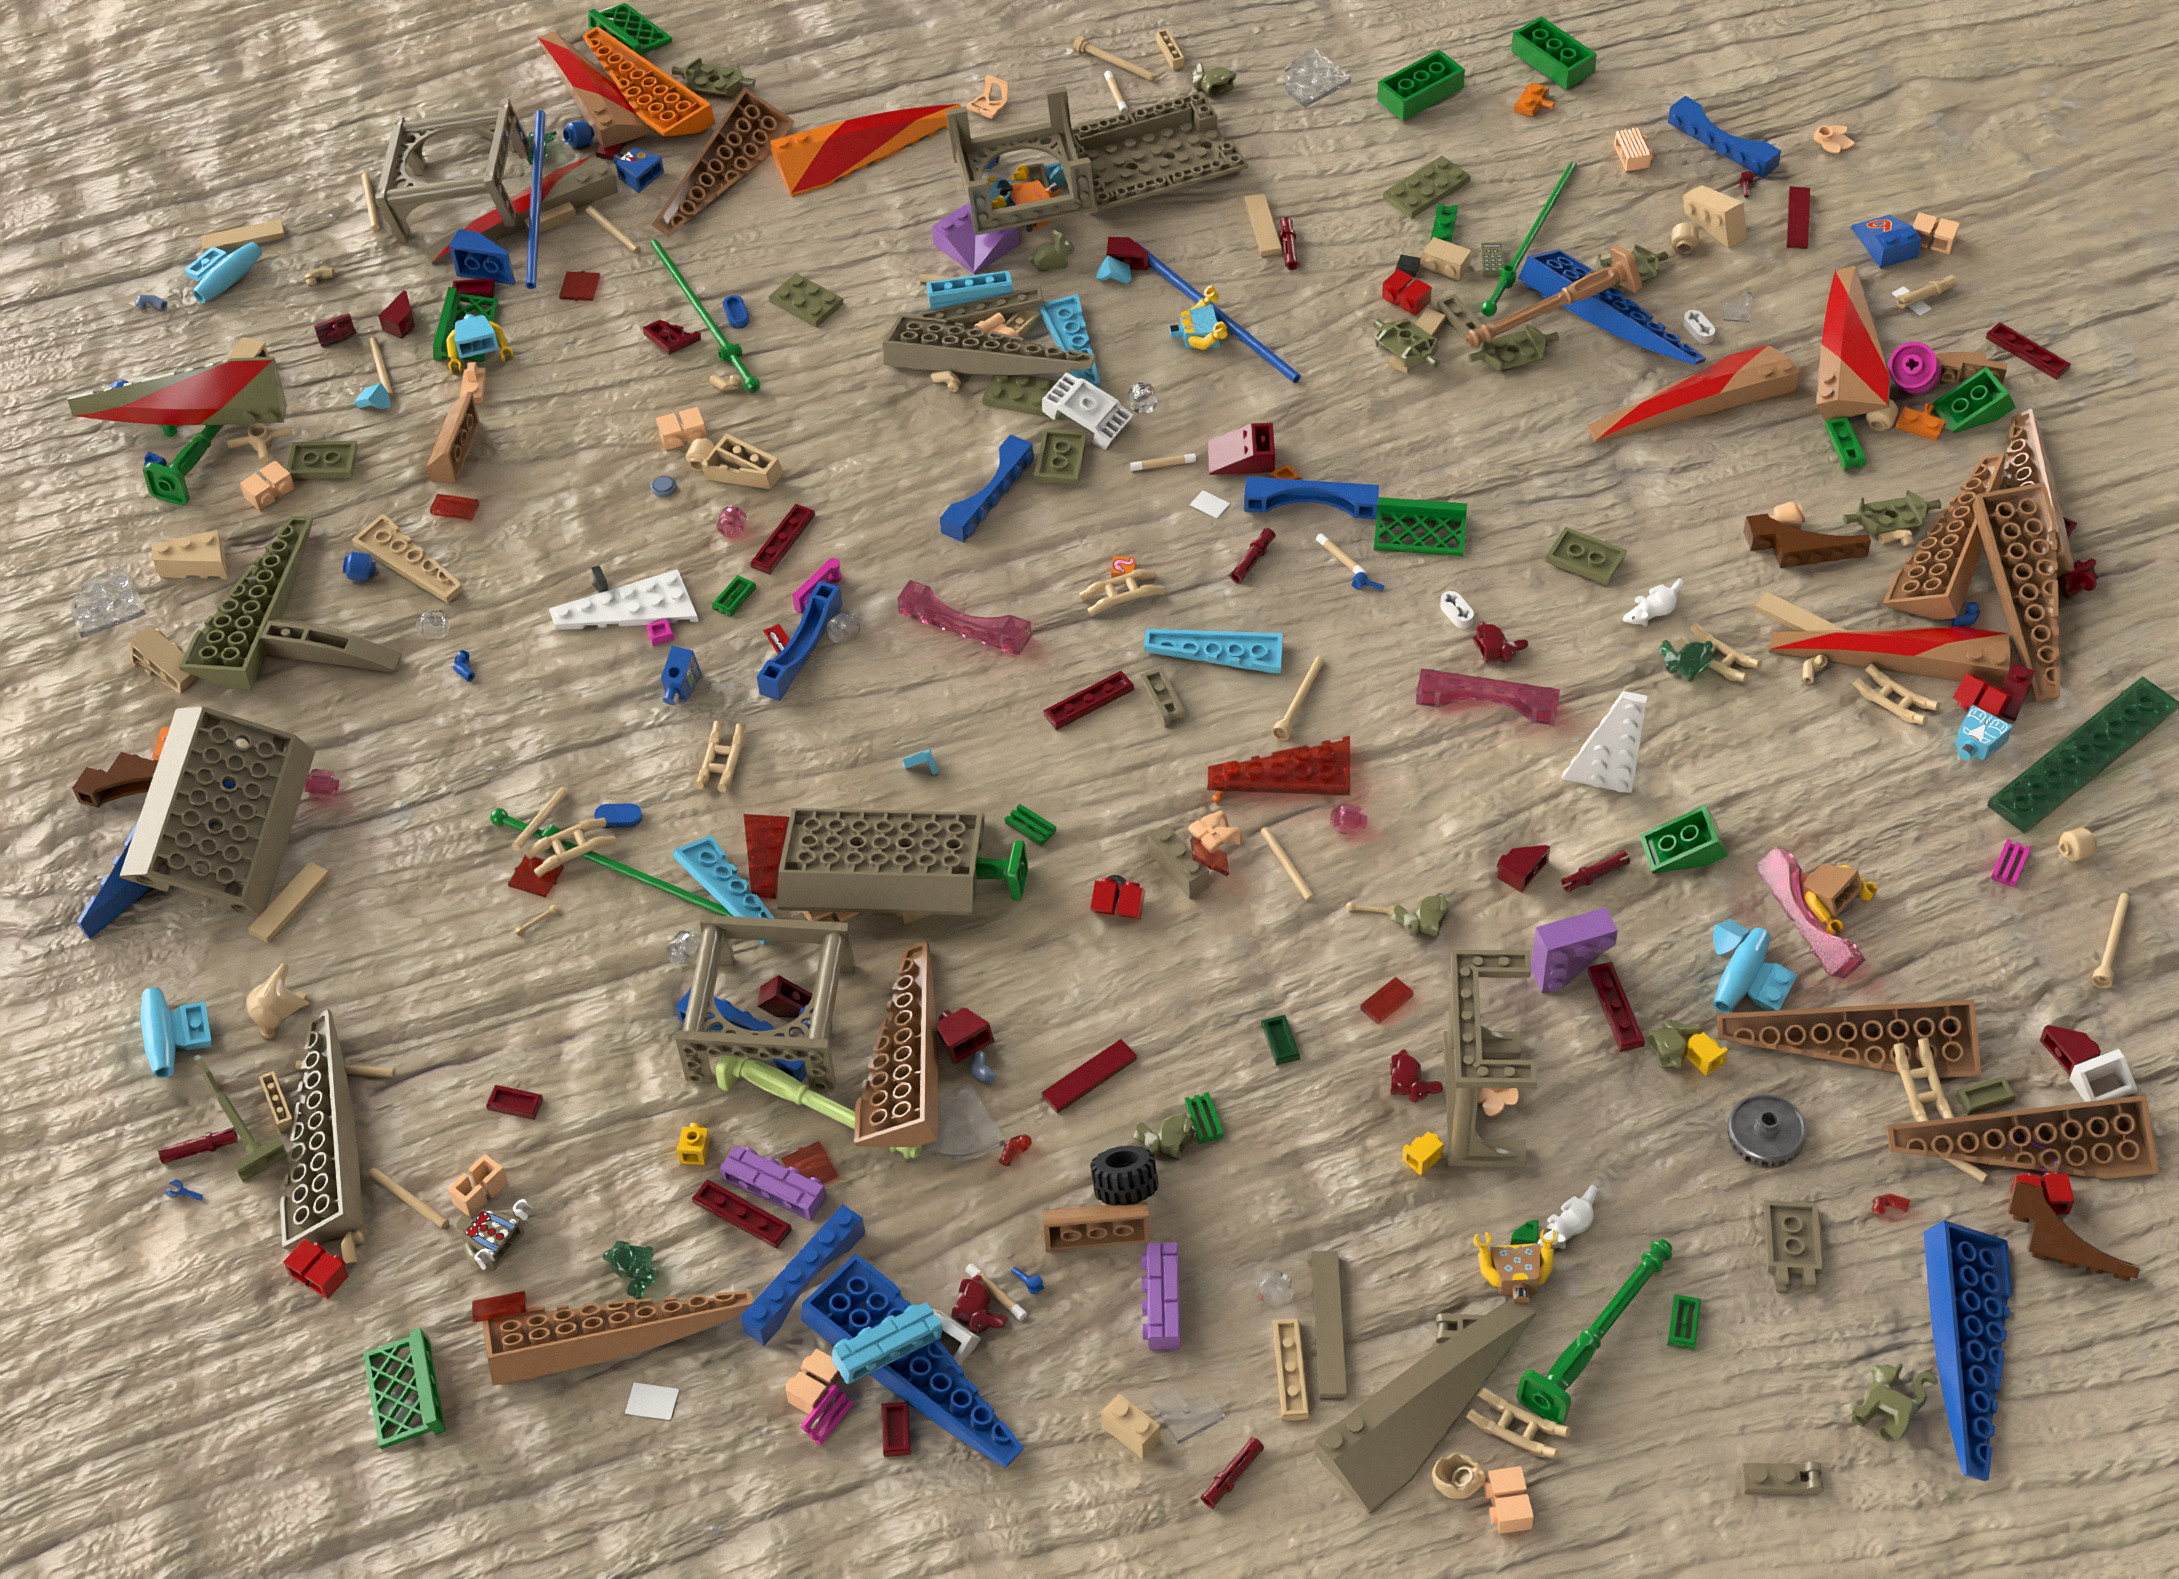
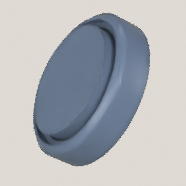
M669 476L657 477L651 483L652 493L658 497L672 495L676 490L675 480Z

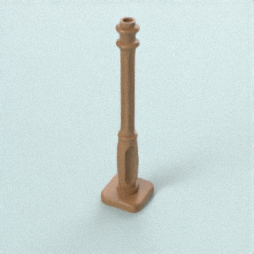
M1619 245L1610 249L1611 267L1591 273L1568 287H1563L1561 292L1487 326L1482 324L1480 329L1476 331L1470 329L1468 335L1465 336L1468 346L1470 348L1473 346L1479 348L1482 342L1490 343L1493 337L1562 305H1571L1573 302L1596 295L1617 282L1634 293L1642 290V282L1634 255Z

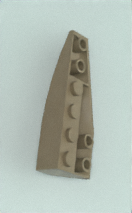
M288 619L269 620L260 637L266 655L391 673H395L402 658V653L318 623Z

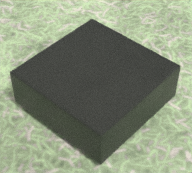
M1401 254L1395 271L1399 269L1412 277H1416L1421 264V258Z

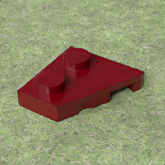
M662 320L643 327V334L668 355L701 340L700 332L695 331L693 334L684 332V327L672 325Z

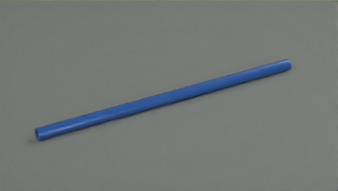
M538 110L535 114L526 287L528 289L536 288L546 116V113L542 110Z
M1145 249L1148 252V265L1196 304L1202 298H1206ZM1210 302V305H1213L1218 322H1223L1229 331L1290 381L1297 383L1300 380L1301 375Z

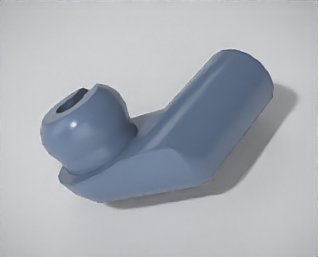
M141 294L137 296V301L135 302V306L142 309L146 308L147 303L160 310H165L168 305L167 301L155 295Z
M977 1051L973 1054L972 1076L982 1083L992 1084L996 1079V1073L985 1065L986 1054Z

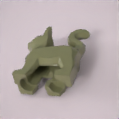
M1900 1363L1896 1367L1888 1364L1884 1366L1874 1365L1871 1370L1873 1384L1866 1391L1862 1407H1854L1851 1413L1853 1415L1852 1421L1863 1427L1875 1414H1878L1887 1421L1885 1424L1877 1427L1876 1436L1884 1441L1893 1437L1894 1441L1899 1443L1908 1431L1910 1421L1917 1411L1925 1405L1927 1394L1923 1383L1929 1382L1936 1385L1938 1384V1379L1928 1372L1918 1373L1912 1381V1388L1916 1395L1912 1399L1892 1389L1898 1383L1903 1364Z

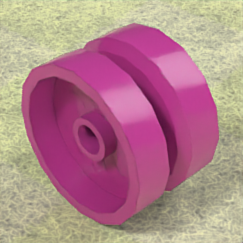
M1908 342L1900 345L1891 355L1888 366L1890 376L1896 385L1910 395H1921L1929 392L1937 385L1941 377L1942 368L1938 357L1928 345L1921 342Z

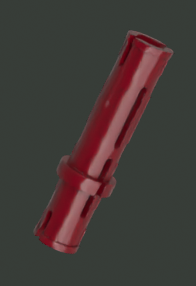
M1283 217L1280 219V240L1283 242L1285 267L1288 270H1295L1299 265L1295 245L1296 232L1293 230V220L1290 217Z
M1264 528L1260 536L1252 541L1247 553L1230 573L1232 581L1241 583L1257 560L1265 555L1267 547L1276 537L1273 530Z
M1621 850L1596 864L1579 868L1577 873L1561 879L1562 885L1571 882L1570 885L1563 887V889L1570 893L1580 886H1588L1593 883V880L1630 864V858L1620 860L1627 856L1628 853Z
M234 1127L220 1132H207L205 1136L159 1148L160 1161L162 1164H166L198 1153L214 1152L217 1148L238 1143L237 1132Z
M1251 1437L1222 1473L1218 1472L1215 1475L1214 1482L1200 1497L1206 1506L1214 1509L1226 1492L1233 1490L1237 1479L1259 1453L1264 1450L1263 1444L1257 1438Z

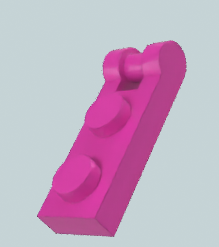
M829 559L792 595L794 610L801 614L805 611L809 596L819 581L829 584L841 581L842 575L838 559Z

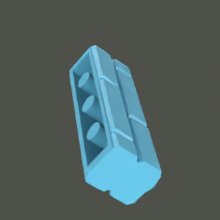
M1009 270L926 282L930 311L1013 293Z
M927 1302L919 1306L913 1304L903 1314L897 1317L894 1315L888 1316L881 1322V1325L873 1329L866 1327L859 1332L858 1336L850 1340L847 1338L840 1340L833 1348L832 1362L837 1370L840 1371L845 1382L850 1384L941 1338L942 1323L934 1315Z

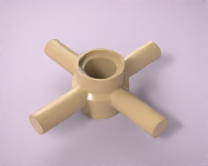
M256 423L249 427V436L227 440L229 449L251 444L254 450L258 451L260 462L266 463L269 460L267 450L272 446V439L293 435L291 426L269 431L265 424Z

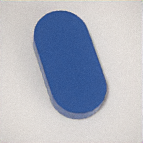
M737 295L726 297L723 300V309L729 325L736 329L746 327L750 320L743 299Z
M603 804L595 810L594 817L595 819H606V827L604 828L634 827L642 821V812L636 804Z

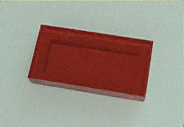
M437 494L431 505L430 512L431 515L473 520L480 504L478 499Z
M1394 977L1360 1005V1010L1376 1024H1379L1412 998L1414 991L1397 977Z
M525 1291L472 1301L474 1322L527 1312Z

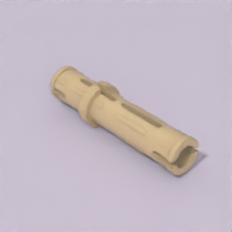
M1952 274L1940 280L1934 279L1925 286L1897 296V300H1900L1897 301V304L1903 309L1931 296L1937 297L1942 292L1957 287V283H1954L1957 282V279Z

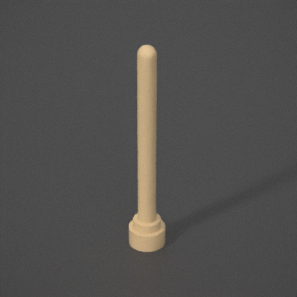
M1079 35L1073 43V50L1079 53L1089 52L1147 80L1153 81L1155 79V74L1090 45V42L1085 37Z
M1317 656L1285 717L1274 725L1272 734L1276 739L1281 741L1289 739L1293 731L1291 723L1324 663L1323 657Z
M2122 893L2119 897L2102 964L2093 973L2092 983L2102 989L2110 988L2114 980L2111 967L2130 899L2127 893Z

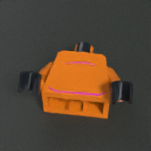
M1000 180L997 185L998 189L1001 188L1000 195L1006 196L1010 192V197L1016 205L1054 198L1062 192L1055 182L1045 189L1039 180L1025 183H1009L1007 180ZM1051 220L1024 226H1026L1027 232H1032L1033 230L1036 231L1039 227L1049 225Z

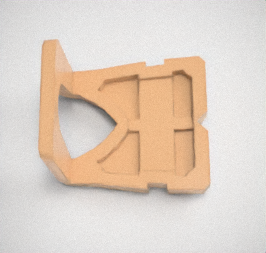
M987 75L985 77V92L975 98L974 101L969 102L967 109L993 119L1008 102L1009 83ZM993 83L1000 85L1002 100H989Z
M1222 810L1201 818V821H1195L1189 825L1190 833L1197 840H1201V844L1210 853H1214L1222 844L1225 845L1231 839L1239 846L1242 844V831L1237 826L1229 827L1227 815Z

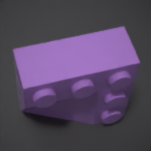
M969 202L932 226L933 245L974 275L1020 245L1019 227L975 235Z
M1606 907L1536 927L1531 972L1541 993L1555 992L1565 987L1601 954L1616 945L1618 930Z

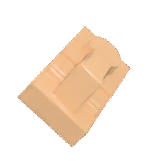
M476 362L467 363L468 368L464 369L460 398L467 392H472L475 403H483L486 370L485 368H478Z

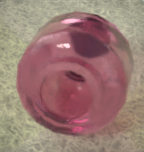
M737 506L723 508L716 522L718 532L726 538L739 537L747 524L746 513Z
M313 769L308 774L304 792H308V796L312 799L330 800L333 797V793H338L340 779H335V773L331 770Z
M1341 803L1337 808H1333L1330 825L1334 827L1335 832L1338 834L1356 836L1361 829H1365L1367 815H1364L1363 809L1359 805Z

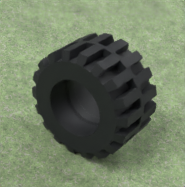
M1133 1145L1110 1148L1099 1153L1090 1163L1095 1196L1102 1203L1111 1205L1121 1204V1206L1135 1204L1148 1199L1159 1188L1155 1157L1153 1152H1150L1147 1148Z

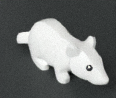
M1679 578L1671 588L1665 587L1663 584L1649 590L1650 596L1647 598L1638 596L1635 602L1639 605L1627 613L1623 621L1632 624H1642L1646 627L1649 619L1671 613L1676 607L1677 594L1684 583L1683 580Z
M1591 1185L1580 1199L1574 1196L1561 1206V1210L1564 1212L1560 1217L1553 1214L1547 1219L1549 1223L1547 1228L1551 1231L1544 1234L1543 1237L1545 1240H1552L1553 1230H1555L1556 1239L1551 1245L1552 1249L1558 1247L1565 1249V1242L1570 1237L1586 1231L1591 1226L1594 1218L1592 1204L1597 1193V1188L1594 1185ZM1539 1239L1538 1244L1540 1243L1541 1248H1543L1544 1243Z

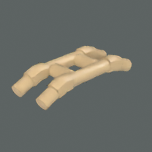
M1137 569L1131 573L1109 580L1095 582L1079 593V595L1085 601L1091 596L1104 592V590L1106 591L1108 597L1096 602L1097 604L1087 609L1091 617L1101 611L1103 612L1114 605L1142 596L1164 594L1165 588L1163 585H1143L1138 588L1135 581L1155 579L1156 571ZM1127 584L1130 591L1118 595L1114 587Z
M1696 622L1689 629L1698 636L1697 638L1702 643L1707 645L1702 651L1690 643L1683 635L1676 641L1689 657L1697 659L1731 681L1746 683L1749 679L1748 674L1730 668L1735 661L1737 664L1747 668L1760 669L1762 666L1761 660L1746 656L1714 638L1713 635L1709 634ZM1715 650L1727 656L1721 663L1710 657Z
M1872 663L1865 671L1873 677L1877 684L1883 687L1882 690L1877 693L1859 677L1852 683L1866 699L1879 704L1908 723L1926 725L1928 721L1927 716L1907 709L1912 703L1921 709L1938 711L1941 706L1940 702L1917 695L1891 680L1890 677L1879 671ZM1892 692H1895L1904 697V699L1899 704H1896L1887 699V697Z
M714 721L703 766L695 782L697 789H703L704 785L707 784L710 772L722 774L717 787L720 792H725L730 786L738 756L743 746L744 724H736L731 747L720 745L723 723ZM715 755H728L727 764L713 763Z
M587 819L579 822L580 824L550 837H544L534 843V846L525 851L529 859L551 848V846L556 855L549 857L543 861V864L534 869L536 875L541 877L546 872L560 866V864L591 850L594 851L605 846L615 845L616 839L614 835L595 837L588 842L583 834L596 828L606 827V819ZM574 836L579 846L565 851L561 842Z
M1928 1038L1918 1039L1919 1054L1923 1067L1910 1070L1904 1043L1894 1044L1897 1069L1900 1072L1915 1120L1917 1122L1928 1121L1922 1103L1936 1101L1937 1110L1943 1119L1954 1118L1934 1066ZM1927 1077L1932 1091L1918 1094L1913 1080Z
M1485 1387L1480 1390L1478 1396L1486 1401L1489 1406L1503 1413L1498 1424H1496V1422L1471 1409L1466 1416L1467 1419L1476 1424L1482 1431L1529 1451L1530 1454L1542 1458L1558 1459L1559 1449L1548 1447L1546 1444L1536 1442L1533 1439L1538 1429L1546 1434L1568 1438L1571 1433L1570 1427L1560 1425L1546 1418L1543 1419L1521 1409L1497 1394H1493ZM1513 1417L1528 1423L1523 1436L1508 1430Z

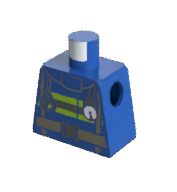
M675 646L671 647L661 676V683L665 690L663 701L666 704L676 705L678 698L683 700L689 699L701 675V670L693 650Z

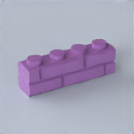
M735 1146L730 1152L729 1157L721 1165L720 1170L723 1180L808 1220L814 1218L818 1208L826 1200L825 1187L819 1179L815 1177L808 1179L793 1167L788 1169L782 1167L774 1158L767 1157L765 1159L750 1147L743 1149Z
M1176 1242L1163 1244L1148 1243L1147 1253H1141L1142 1269H1147V1276H1142V1293L1147 1292V1300H1142V1315L1148 1316V1324H1143V1340H1148L1150 1350H1163L1164 1348L1166 1350H1177L1181 1348L1178 1244Z

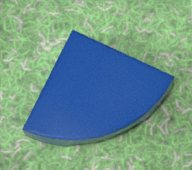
M150 451L145 455L144 466L149 462L163 466L167 464L165 458Z

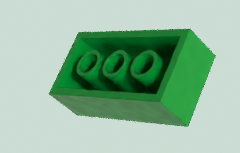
M1540 16L1513 32L1511 52L1564 89L1571 88L1595 73L1597 54L1544 17Z
M1439 49L1378 82L1377 101L1404 121L1463 89L1465 69Z

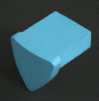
M1059 162L1044 166L1049 186L1054 182L1058 187L1067 185L1062 166Z
M1107 256L1101 264L1096 278L1101 281L1112 278L1128 284L1132 279L1130 265Z
M382 383L365 388L354 401L359 409L369 405L380 409L391 407L388 392Z
M931 749L902 759L905 768L927 761L932 774L936 775L939 773Z
M1731 919L1721 924L1718 923L1715 925L1713 934L1716 953L1721 955L1731 951L1744 941L1751 930Z

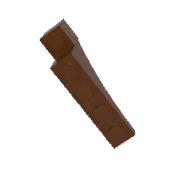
M1768 513L1746 516L1743 531L1750 551L1773 548L1780 568L1868 556L1871 544L1869 534L1838 536L1805 531L1769 517Z
M120 752L107 773L101 769L86 767L72 789L79 803L99 808L101 804L124 796L148 792L158 761L142 758L136 754Z
M2015 1180L2008 1213L2012 1214V1219L2029 1223V1219L2034 1220L2027 1246L2028 1251L2033 1253L2032 1257L2048 1261L2049 1257L2060 1259L2059 1264L2074 1268L2076 1264L2087 1266V1271L2097 1274H2103V1270L2114 1273L2113 1277L2120 1280L2130 1281V1277L2138 1279L2140 1271L2138 1265L2120 1260L2097 1249L2073 1232L2047 1203L2042 1195L2043 1188L2041 1186Z

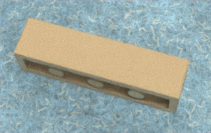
M1169 30L1156 31V42L1172 70L1184 68V56Z
M566 202L541 212L539 233L576 219L575 208L572 204ZM530 217L523 220L528 234Z
M272 1071L260 1076L259 1079L280 1133L292 1129L293 1119L275 1072Z

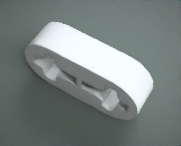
M1687 311L1684 315V327L1699 343H1711L1715 336L1714 326L1700 311Z
M1454 591L1442 594L1440 607L1452 623L1462 629L1472 626L1474 612L1465 600Z

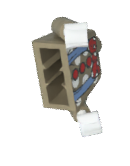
M522 1199L512 1208L481 1209L475 1218L463 1214L457 1222V1228L463 1231L461 1235L464 1243L463 1251L469 1264L480 1266L482 1270H485L487 1265L495 1271L523 1236L524 1231L519 1219L526 1220L528 1218L526 1212L532 1210L533 1207L526 1200Z

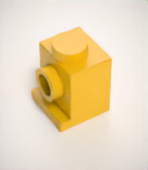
M1704 1032L1700 1035L1695 1034L1689 1039L1686 1057L1705 1076H1708L1725 1064L1728 1049L1725 1046L1720 1049L1718 1043L1714 1039L1709 1038Z
M692 1123L689 1127H682L679 1146L676 1149L680 1164L705 1165L710 1142L708 1128H704L703 1125L698 1123Z
M1428 1131L1424 1136L1417 1137L1410 1146L1406 1144L1403 1147L1402 1161L1422 1176L1442 1158L1444 1144L1436 1134H1431Z

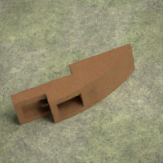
M1975 352L1936 354L1942 368L1939 381L1958 384L1959 378L1969 379L1987 366L2003 385L2008 364L1986 360L1987 354Z

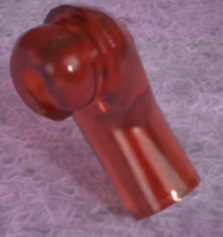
M1023 1134L1008 1139L999 1158V1163L1004 1166H1010L1014 1155L1028 1150L1032 1145L1031 1137Z
M1889 1193L1875 1197L1872 1201L1874 1204L1871 1209L1873 1212L1881 1215L1885 1214L1887 1207L1907 1212L1911 1200Z

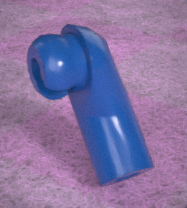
M461 650L455 657L453 669L466 681L470 682L475 678V672L468 668L470 654L465 650Z

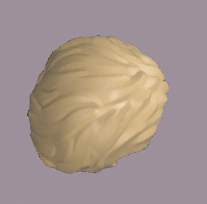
M1452 1453L1448 1457H1441L1432 1470L1435 1487L1446 1497L1452 1499L1467 1498L1485 1483L1483 1466L1479 1462H1474L1467 1455Z

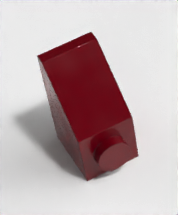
M1108 237L1106 257L1111 256L1114 259L1129 264L1130 270H1148V252L1129 237Z
M404 290L378 315L382 331L401 339L415 327L408 294Z
M2012 663L2001 690L2013 697L2002 717L2016 721L2030 690L2035 670Z
M1539 845L1512 848L1507 855H1502L1497 863V879L1522 892L1549 862L1550 846Z
M778 975L760 986L757 1007L775 1017L798 1018L800 1010L810 1003L813 994Z
M2047 1025L2044 1027L2040 1042L2069 1076H2071L2075 1065L2099 1057L2102 1052L2098 1044L2091 1040L2084 1032Z

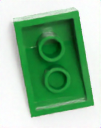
M1987 366L1931 403L1941 419L1946 420L1945 424L1953 434L1997 421L2016 408L2010 394Z
M1706 805L1639 835L1653 874L1703 867L1728 857L1716 820Z

